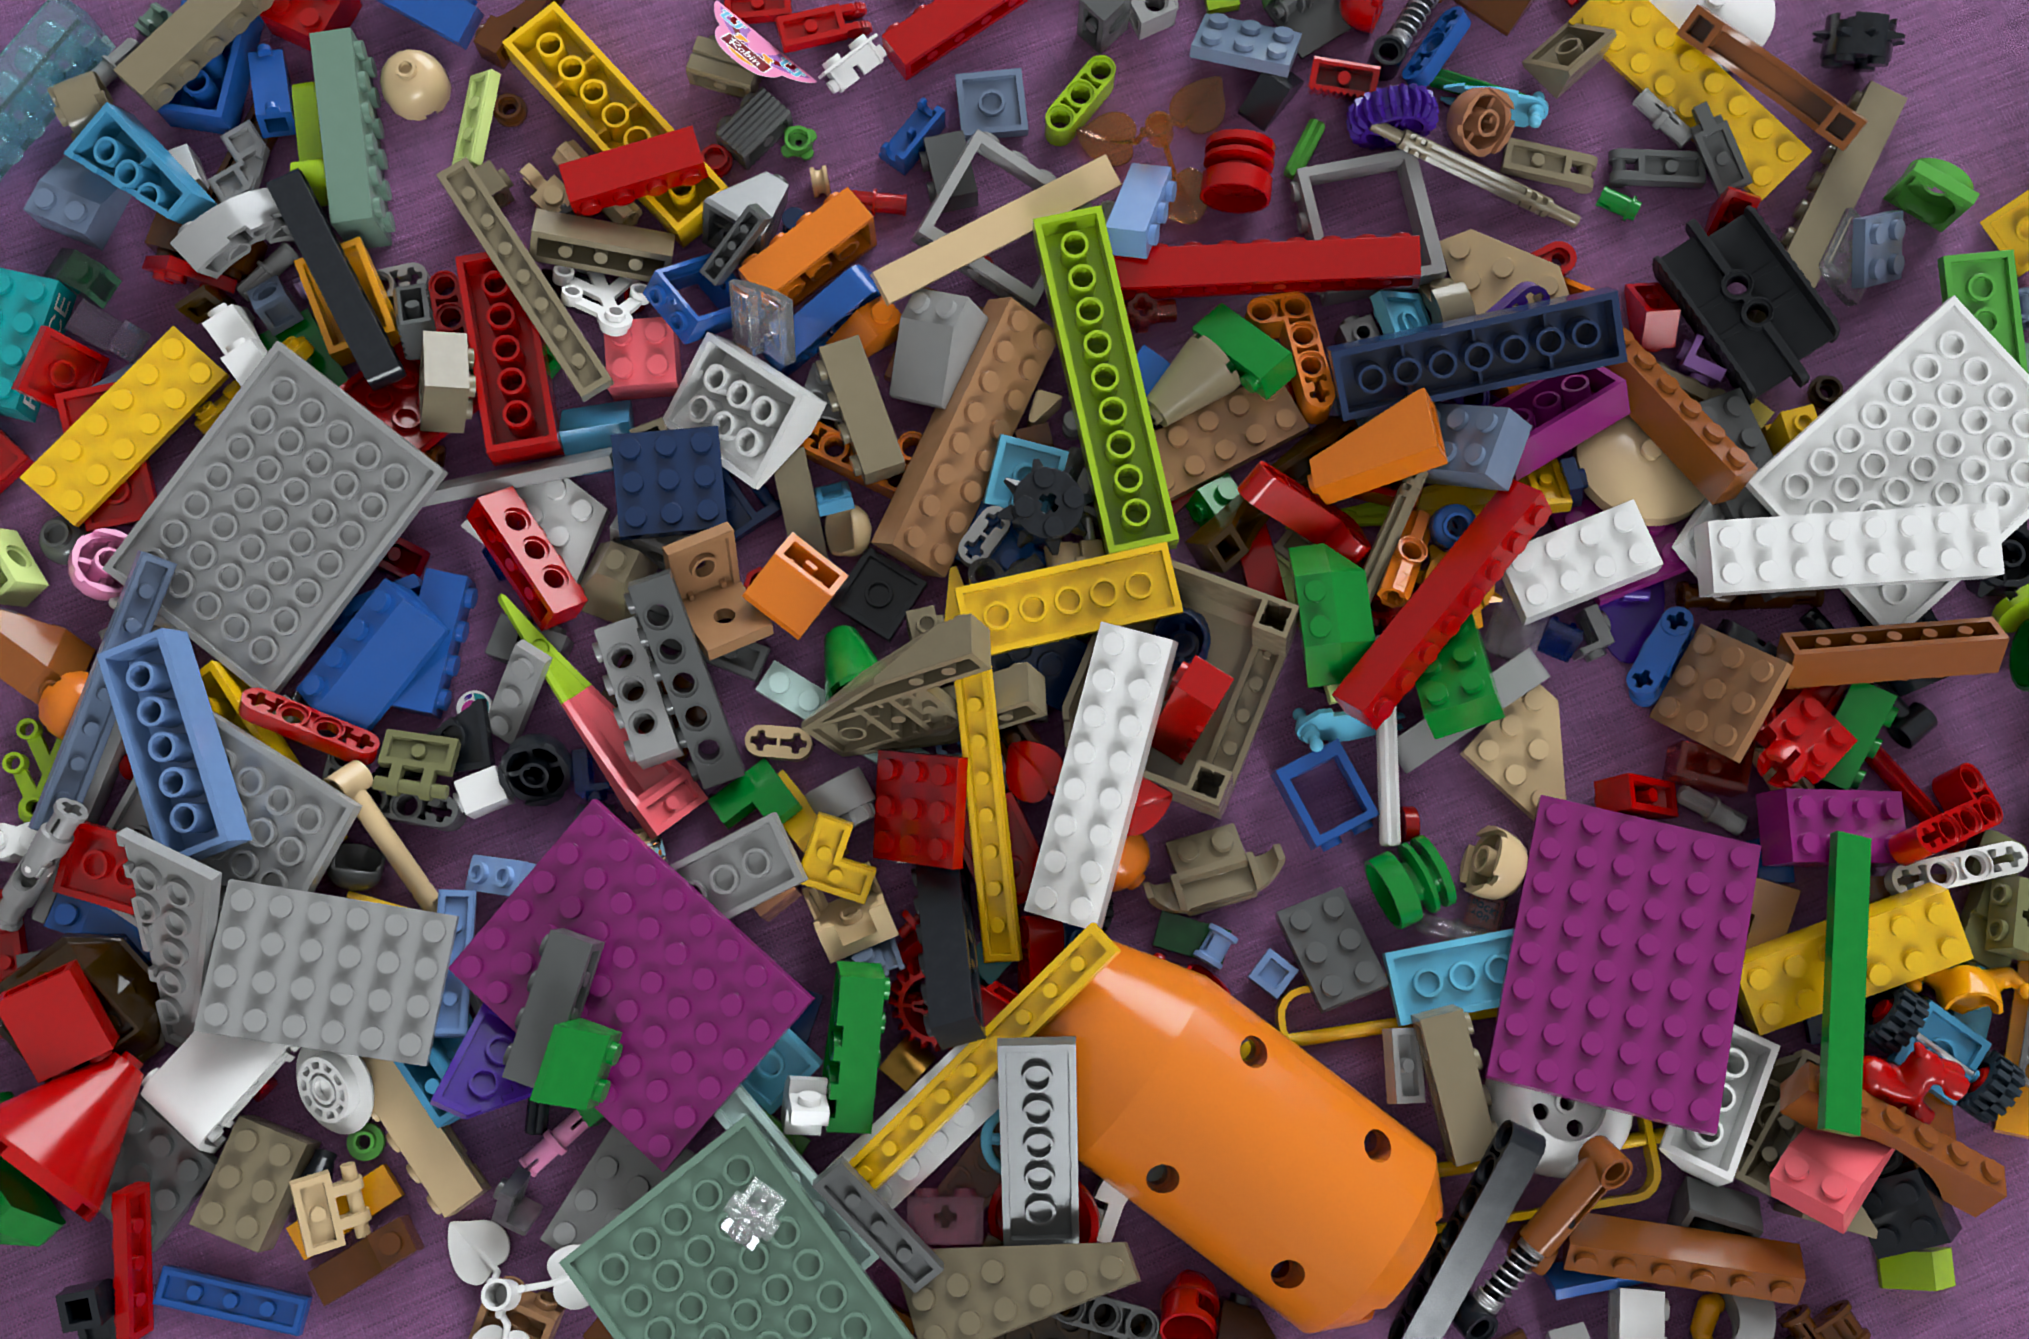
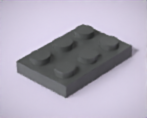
M1342 886L1276 912V920L1321 1014L1385 989L1390 984Z

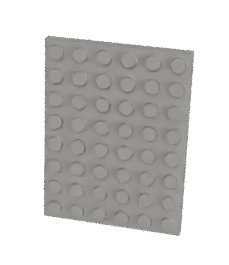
M276 341L102 569L124 586L138 550L176 563V569L158 614L180 631H187L192 641L250 687L263 688L279 694L448 475V472L290 348Z

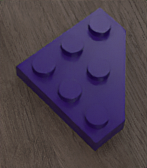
M484 1002L430 1102L431 1105L465 1120L531 1097L533 1091L531 1087L502 1077L505 1069L503 1057L507 1047L514 1042L516 1033Z

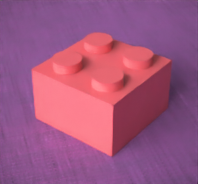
M662 317L633 319L632 326L623 336H610L604 333L606 371L614 382L607 389L614 401L670 397L675 395L682 382L679 337Z

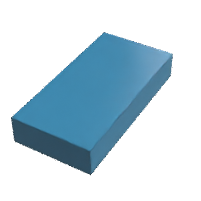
M846 480L814 489L820 517L855 508L849 484Z

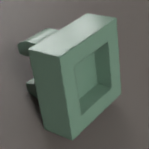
M157 2L152 3L147 12L138 18L134 27L141 35L148 38L172 13Z

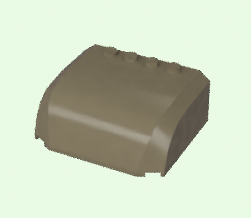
M1171 559L1182 607H1189L1195 612L1202 614L1208 623L1211 644L1205 661L1234 678V681L1183 764H1179L1151 746L1143 777L1172 792V801L1221 819L1291 648L1298 627L1299 605ZM1156 620L1125 626V628L1152 634ZM1098 632L1092 634L1062 705L1066 749ZM1171 670L1164 698L1176 671ZM1163 699V703H1162V707H1161L1159 716L1161 715V713H1162V711H1163V709H1164V707H1165V705H1166V703H1167V702L1164 701V699Z

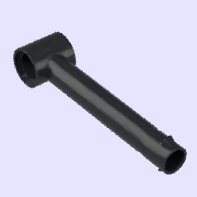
M1813 607L1799 619L1800 623L1808 631L1836 629L1816 607ZM1886 681L1869 683L1898 696L1893 706L1899 708V711L1890 728L1886 727L1890 737L1900 746L1911 749L1937 726V718L1923 704L1913 702L1908 706Z

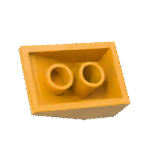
M359 236L340 243L394 347L400 342L395 311L362 238ZM304 258L294 260L329 355L341 366L355 362L356 360Z

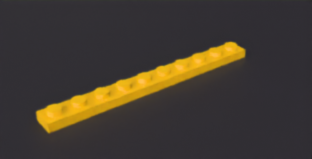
M1090 923L985 1027L986 1038L970 1042L849 1161L851 1166L877 1192L998 1073L997 1038L1034 1037L1121 950L1096 923Z

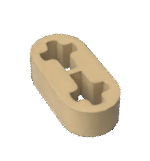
M755 725L749 729L745 736L747 750L754 757L760 759L765 757L769 760L803 761L812 754L814 748L810 735L798 727ZM760 733H765L768 740L777 742L776 745H764L763 750L758 751V747L752 743V740L758 739ZM795 736H800L802 742L807 743L806 748H800L798 754H794L791 747L782 746V741L793 742Z

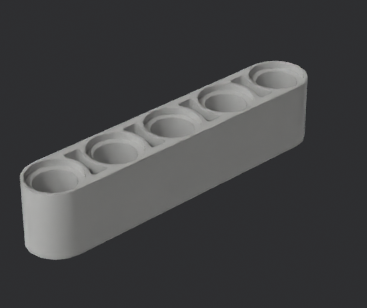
M1530 647L1492 672L1503 709L1551 677ZM1423 719L1398 736V764L1408 774L1474 728L1435 739L1426 719Z

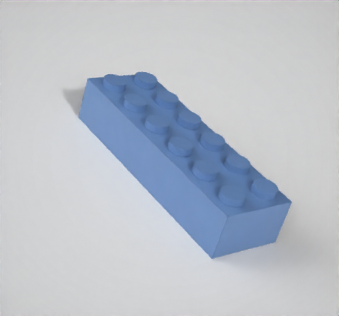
M160 628L97 654L153 840L196 861L253 840L188 632Z

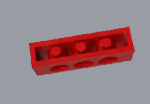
M513 486L478 497L466 518L540 630L544 631L576 618L588 602V599L581 585L575 581L567 569L563 558L557 554L547 539L543 528L537 524L529 512L526 502L519 497Z

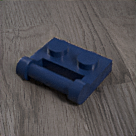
M722 467L727 521L734 529L735 542L741 540L768 521L774 520L783 514L780 500L774 498L765 483L759 490L751 487L764 508L755 512L732 479L735 475Z

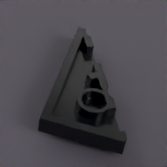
M487 698L475 700L471 706L455 717H450L436 730L427 733L429 735L459 739L461 747L454 772L488 768L495 765ZM379 766L372 773L373 779L376 775L388 777L390 768ZM406 771L404 779L422 777L423 773Z

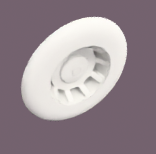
M302 1047L296 1063V1078L301 1100L307 1110L322 1126L332 1132L346 1135L362 1129L370 1119L373 1111L374 1087L369 1070L361 1056Z

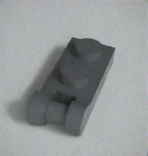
M1617 148L1608 152V163L1612 166V172L1609 173V186L1613 188H1622L1628 185L1701 189L1706 183L1705 166L1698 151ZM1626 164H1634V170H1626Z

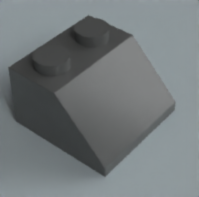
M1690 1176L1685 1177L1674 1195L1666 1223L1758 1238L1764 1232L1759 1197L1723 1186L1716 1187Z

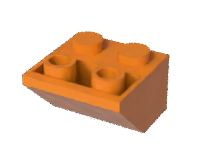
M792 532L746 589L742 597L799 640L834 597L849 575Z

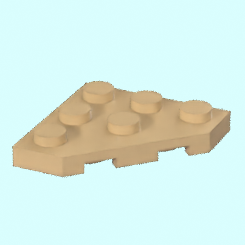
M1473 229L1439 241L1450 277L1454 283H1465L1472 297L1476 315L1486 313L1521 282L1530 281L1547 290L1550 299L1570 295L1559 265ZM1528 293L1526 295L1528 299L1527 304L1535 302L1533 300L1534 294Z
M1541 684L1505 707L1503 711L1506 718L1487 723L1460 753L1466 761L1533 821L1540 795L1566 800L1559 703Z

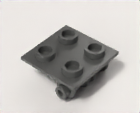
M1276 0L1264 7V10L1277 27H1289L1295 32L1302 33L1301 43L1297 52L1301 60L1352 29L1342 19L1337 0Z

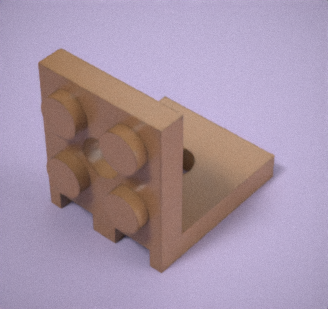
M728 521L662 547L665 569L671 568L700 649L709 661L774 634L773 624L768 617L742 597L746 588L740 581L734 529ZM705 561L703 567L696 569L701 562ZM724 618L733 619L731 622L728 623L718 622L719 620Z

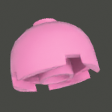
M100 528L90 534L81 536L76 541L68 557V575L73 585L84 595L100 601H109L110 598L121 595L124 586L102 568L128 536L127 534L116 529Z

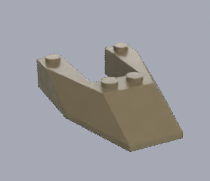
M971 613L958 615L951 620L935 625L862 671L801 723V729L841 757L878 753V750L896 751L959 742L960 732L955 685L942 689L938 686L991 670L990 629ZM1028 662L1014 663L1009 668L993 672L999 729L1047 715L1045 677Z

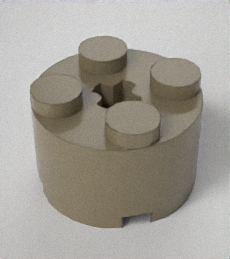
M93 70L47 88L50 97L56 105L53 109L63 127L69 125L74 132L71 133L73 141L106 102L112 105V102H114L103 81Z

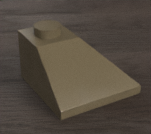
M613 541L600 543L580 582L588 599V602L581 611L610 623L635 616V614H630L624 598V594L629 593L628 584L631 581L656 573L659 566L638 550Z

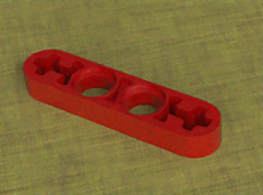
M249 688L241 695L238 707L239 715L242 719L347 762L358 760L364 765H369L376 759L380 741L374 733L263 688ZM294 716L299 718L301 722L289 723L282 717ZM329 730L332 731L336 736L330 738L324 737L320 735L317 731Z

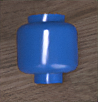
M1461 504L1442 506L1430 517V538L1440 548L1451 549L1476 518L1475 514L1471 509Z

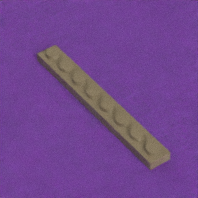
M465 157L437 173L438 180L583 402L614 384L612 378L468 159Z

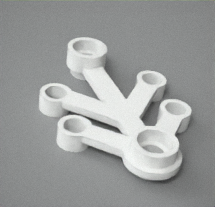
M554 266L552 281L559 286H563L561 302L568 307H575L597 317L600 330L607 335H625L632 326L633 317L631 314L641 305L649 303L643 295L647 285L640 283L641 280L619 277L608 285L603 273L576 269L578 272L589 276L592 283L589 284L574 277L575 271L573 268ZM630 288L629 298L620 305H617L615 300ZM583 295L599 301L601 305L583 298Z

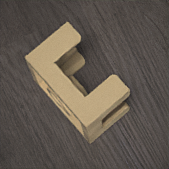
M869 861L863 863V864H866V865L871 866V864H870ZM874 876L865 905L842 897L828 903L823 891L811 887L802 889L806 903L815 920L813 922L815 931L830 964L899 935L876 876Z

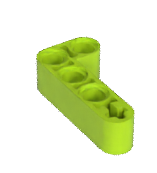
M315 81L293 84L292 100L299 161L290 164V171L299 168L311 186L320 206H327L328 196Z

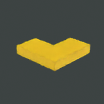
M819 811L801 860L809 880L801 884L865 905L877 870L875 867L843 857L854 822Z

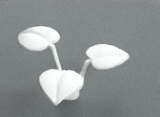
M489 1220L450 1222L448 1227V1249L455 1272L468 1284L478 1286L486 1283L481 1291V1301L488 1310L496 1311L495 1317L503 1323V1328L499 1325H487L474 1334L472 1339H530L529 1335L524 1331H510L511 1322L506 1315V1311L514 1309L519 1304L521 1295L524 1292L554 1286L553 1295L560 1306L570 1310H579L590 1306L559 1263L581 1244L567 1245L558 1249L550 1256L547 1262V1270L552 1278L551 1280L519 1285L514 1280L499 1278L501 1270L498 1268V1265L504 1263L510 1253L509 1236L500 1224Z

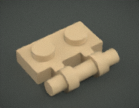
M355 1161L340 1165L342 1179L334 1183L331 1181L328 1169L289 1181L307 1258L346 1245L343 1230L354 1227L357 1239L365 1238L371 1233L369 1221L372 1219L370 1207L365 1206L361 1189L365 1185L362 1175L357 1173ZM346 1195L350 1211L339 1215L336 1198Z

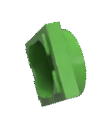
M1920 158L1908 165L1903 175L1888 189L1883 199L1934 229L1943 232L1974 205L1980 193L1974 191L1973 182L1970 177L1956 165L1936 158ZM1927 187L1933 189V187H1936L1944 193H1935L1929 190Z

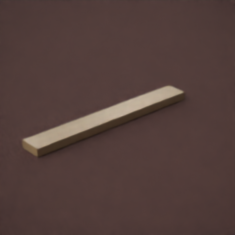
M1105 154L872 272L870 276L886 305L889 306L1033 232V219L1074 211L1119 188L1122 184Z

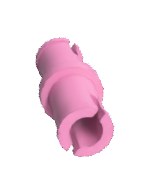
M574 1109L552 1131L548 1129L544 1132V1138L519 1159L524 1169L535 1159H538L528 1168L532 1177H536L556 1156H563L568 1151L566 1147L587 1128H590L584 1119L572 1127L582 1118L577 1109Z

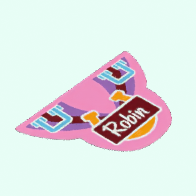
M715 1L714 14L720 25L715 29V39L719 46L737 63L747 70L764 77L777 78L784 76L805 83L817 82L719 1Z

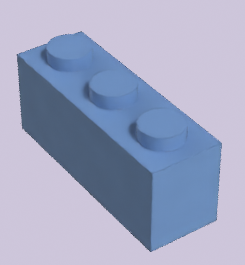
M1140 163L1131 164L1106 223L1113 255L1147 259L1152 245L1157 246L1160 236L1161 223H1166L1169 202L1175 201L1177 193V183L1172 181L1171 167Z

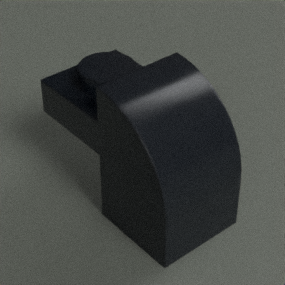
M107 1278L67 1286L55 1296L63 1333L78 1331L79 1339H116L113 1279Z

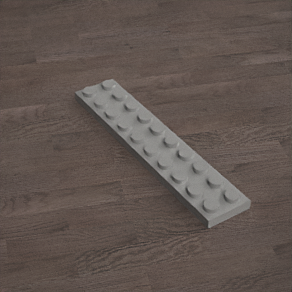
M777 812L770 813L670 865L729 920L809 880ZM470 991V1003L477 1015L483 1001Z

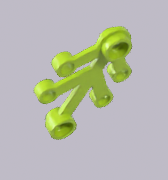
M24 718L19 721L16 726V733L20 738L27 740L42 773L38 786H36L28 771L30 761L26 755L10 752L2 760L3 769L14 775L23 796L18 805V814L24 823L31 821L33 816L32 807L39 801L62 743L57 738L50 753L42 735L43 725L31 718ZM33 724L34 731L30 735H26L27 726ZM19 757L20 765L18 768L13 769L12 762Z

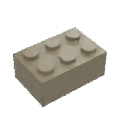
M255 1114L238 1116L189 1224L257 1253L274 1249L294 1205L289 1181L300 1178L312 1159L315 1149H319L322 1142Z

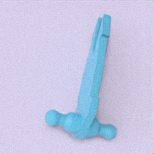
M1465 83L1444 85L1443 89L1461 94L1471 88L1478 87L1497 88L1507 93L1514 104L1515 110H1510L1511 120L1515 121L1514 126L1524 128L1530 125L1532 128H1538L1542 120L1547 117L1549 105L1545 100V96L1540 91L1529 96L1518 94L1519 90L1494 86H1465ZM1441 96V101L1449 105L1456 99Z
M1296 708L1292 713L1293 718L1296 720L1295 733L1299 740L1309 744L1313 752H1319L1323 749L1324 744L1322 740H1328L1330 743L1338 738L1342 742L1376 735L1375 729L1351 717L1344 711L1333 712L1331 708L1318 709L1307 716L1303 708ZM1397 712V719L1405 718L1403 713ZM1397 724V731L1404 729L1401 724Z

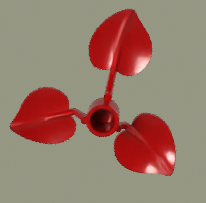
M1033 741L1013 742L1009 745L1007 754V785L1012 794L1024 802L1036 803L1042 801L1049 792L1055 796L1056 788L1054 786L1058 784L1064 761L1056 751L1041 743ZM1143 777L1127 836L1140 835L1155 826L1168 810L1173 798L1172 792ZM1039 853L1037 854L1033 864V874L1035 871Z

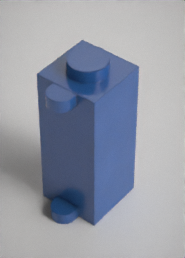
M260 44L257 46V52H248L247 54L255 115L262 138L296 135L290 75L283 49L272 50L270 45Z

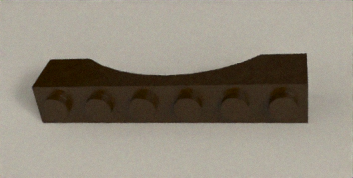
M1329 416L1325 422L1313 428L1271 466L1304 487H1308L1307 475L1311 474L1309 459L1350 434L1359 426L1355 419L1343 421L1340 416ZM1239 494L1184 543L1201 570L1225 573L1249 552L1256 535L1271 516L1250 504Z

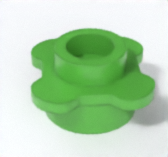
M803 126L787 127L784 130L785 145L781 147L782 155L786 158L796 156L801 157L805 161L810 160L814 156L812 146L813 142L817 139L816 132ZM801 141L802 144L798 146L796 145V142Z

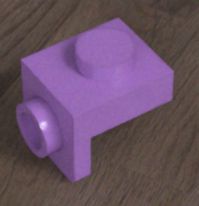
M1696 334L1689 340L1684 339L1675 354V358L1679 359L1675 369L1697 379L1706 387L1708 385L1713 386L1721 382L1727 369L1695 355L1704 336Z

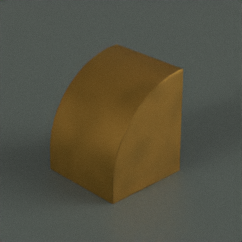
M907 1035L881 1064L879 1069L907 1092L936 1057L926 1048L921 1049L920 1043L915 1039L908 1041Z

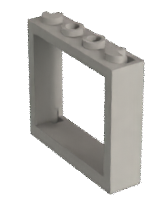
M977 129L965 145L911 241L923 247L947 235L934 225L976 152L1034 190L1057 178L1051 172L1044 169L1039 170L1030 164L1027 157L1022 153L1014 150L1011 151L1001 145L999 139L993 134ZM1088 203L1076 210L1089 208L1092 204ZM984 257L958 270L1000 298L1012 297L1029 311L1036 306L1045 290L1041 271L1030 288Z
M1395 150L1298 168L1296 170L1293 181L1289 183L1292 192L1290 198L1293 203L1297 202L1299 210L1296 217L1297 227L1300 234L1304 233L1306 240H1321L1324 237L1312 186L1397 170L1413 236L1420 235L1421 279L1419 285L1431 283V281L1438 278H1444L1447 269L1418 157L1403 150ZM1418 288L1380 289V290H1381V291L1403 292V291L1414 290V289H1418ZM1380 290L1316 292V294L1320 296L1323 307L1370 298V296Z

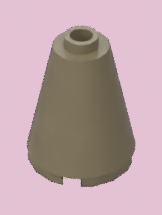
M1198 333L1191 336L1147 395L1149 411L1154 425L1161 424L1167 427L1234 392L1239 387L1241 382L1237 371L1235 370L1233 373H1230L1226 366L1230 359L1208 337L1202 335L1198 339Z

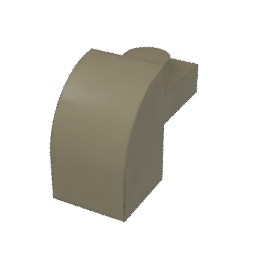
M1449 277L1438 278L1431 281V283L1419 285L1418 293L1421 294L1424 305L1431 313L1432 324L1476 315L1472 297L1464 282L1454 283Z

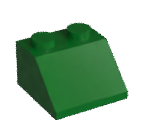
M584 1018L555 1024L530 1100L536 1103L588 1110L598 1106L608 1095L611 1082L607 1078L611 1066H615L621 1056L623 1045L619 1042L623 1032Z

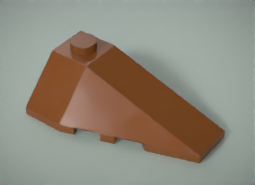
M0 609V679L38 705L43 691L48 685L53 686L61 680L60 676L69 672L86 671L96 649L65 627L47 624L20 613L15 614Z

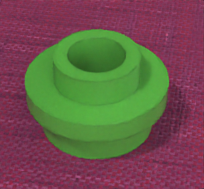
M366 1123L359 1131L349 1134L347 1137V1149L350 1155L360 1161H369L378 1157L385 1147L384 1132L379 1126L373 1123ZM363 1135H367L370 1138V1146L367 1149H363L359 1143Z

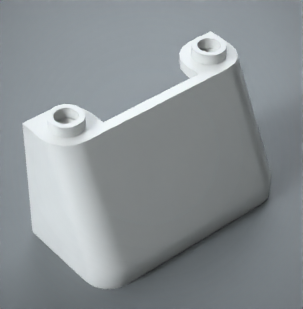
M194 1031L161 1068L157 1067L145 1076L142 1082L144 1088L142 1089L141 1096L198 1150L215 1154L227 1140L222 1135L224 1126L232 1128L236 1122L233 1119L285 1061L290 1063L295 1058L290 1052H296L300 1047Z

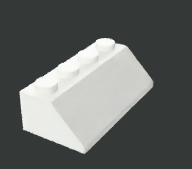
M1734 1024L1717 1134L1710 1136L1667 1125L1658 1149L1682 1171L1709 1184L1719 1187L1733 1182L1781 1046Z

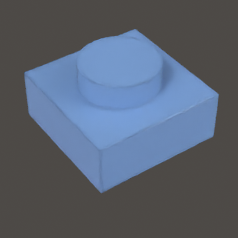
M1268 948L1247 978L1277 1000L1299 970L1271 948Z

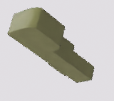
M1985 830L1970 837L1965 850L2005 841H2014L2021 844L2025 850L2027 848L2022 843L2000 832ZM2005 854L1992 858L1993 865L2004 862L2010 863L2014 861V857L2012 854ZM1968 856L1965 861V868L1970 874L1978 876L1981 872V864L1975 857ZM2018 873L1999 878L2015 877ZM1992 879L1968 884L1971 888L1960 917V922L1974 959L1961 963L1963 965H1981L1986 969L2010 966L2012 958L1985 950Z

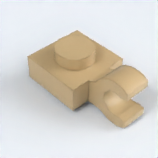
M530 163L519 171L523 176V181L535 191L530 196V199L539 209L560 212L561 209L559 207L565 203L567 207L570 206L564 183L558 177L553 175L546 181Z

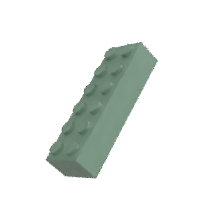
M351 27L309 33L330 223L344 242L360 236L366 249L392 245L391 232L396 231L392 212H388L387 201L392 200V193L389 182L384 178V170L388 169V160L380 144V139H384L385 134L380 118H377L376 108H381V100L377 88L373 85V78L377 77L374 58L367 56L363 40L357 39Z

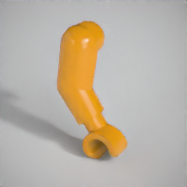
M1717 1293L1705 1294L1697 1301L1690 1325V1333L1693 1339H1713L1712 1334L1719 1315L1725 1308V1301L1721 1295Z

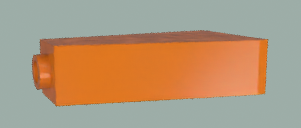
M1421 388L1309 459L1311 474L1307 475V480L1314 495L1319 494L1325 504L1329 505L1448 464L1436 406L1426 389Z

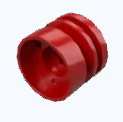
M1225 129L1207 137L1203 160L1205 170L1202 174L1199 197L1203 204L1214 210L1233 214L1254 213L1269 206L1273 182L1270 174L1274 168L1273 159L1276 151V145L1273 140L1265 134L1246 129Z

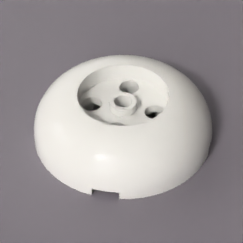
M1486 1078L1485 1085L1489 1090L1492 1100V1106L1488 1107L1491 1121L1494 1120L1498 1129L1504 1121L1511 1120L1545 1137V1152L1534 1171L1536 1174L1554 1178H1566L1579 1163V1150L1589 1139L1599 1135L1606 1136L1620 1150L1629 1135L1633 1121L1632 1115L1565 1099L1568 1101L1566 1109H1563L1560 1106L1561 1097ZM1537 1103H1541L1547 1112L1542 1120L1536 1119L1533 1112V1107ZM1571 1120L1579 1122L1577 1124L1579 1131L1577 1136H1571L1567 1131V1124Z

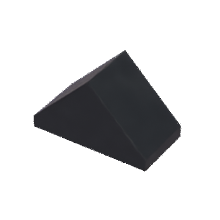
M1291 71L1288 78L1261 72L1240 107L1238 114L1265 132L1301 88L1304 80Z

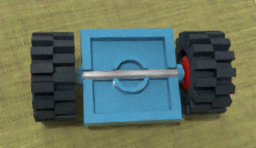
M1904 984L1883 991L1880 996L1876 995L1873 998V1004H1868L1865 1008L1867 1013L1865 1014L1864 1039L1885 1054L1887 1053L1889 1055L1886 1060L1887 1062L1900 1066L1914 1050V1043L1920 1042L1926 1049L1938 1054L1940 1058L1954 1061L1963 1067L1965 1077L1968 1078L1970 1086L1962 1099L1956 1101L1947 1097L1939 1085H1933L1929 1090L1931 1094L1945 1104L1957 1105L1978 1121L1988 1123L1989 1120L1992 1122L1996 1121L1998 1114L2001 1116L2007 1113L2006 1108L2008 1106L2012 1108L2016 1103L2013 1101L2014 1098L2021 1096L2023 1091L2019 1088L2024 1087L2026 1083L2023 1080L2026 1075L2021 1068L1997 1051H1988L1992 1043L1932 1000L1923 999Z

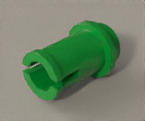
M1605 185L1595 206L1622 216V221H1626V219L1633 221L1642 202L1636 200L1638 196L1631 198Z

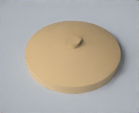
M1629 415L1574 447L1573 457H1575L1578 469L1584 468L1587 475L1588 488L1584 489V492L1603 511L1634 499L1646 526H1663L1676 523L1690 516L1705 499V496Z

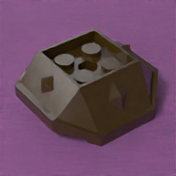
M66 933L0 982L1 994L8 989L77 959L119 1035V1039L112 1049L113 1052L121 1056L127 1051L144 1063L163 1049L166 1044L155 1004L160 999L157 982L150 981L147 970L152 966V963L126 934ZM0 1017V1035L23 1058ZM88 1060L82 1064L75 1066V1068H80L90 1062ZM49 1078V1079L45 1080L44 1082H45V1083H46V1082H49V1081L52 1080V1078Z

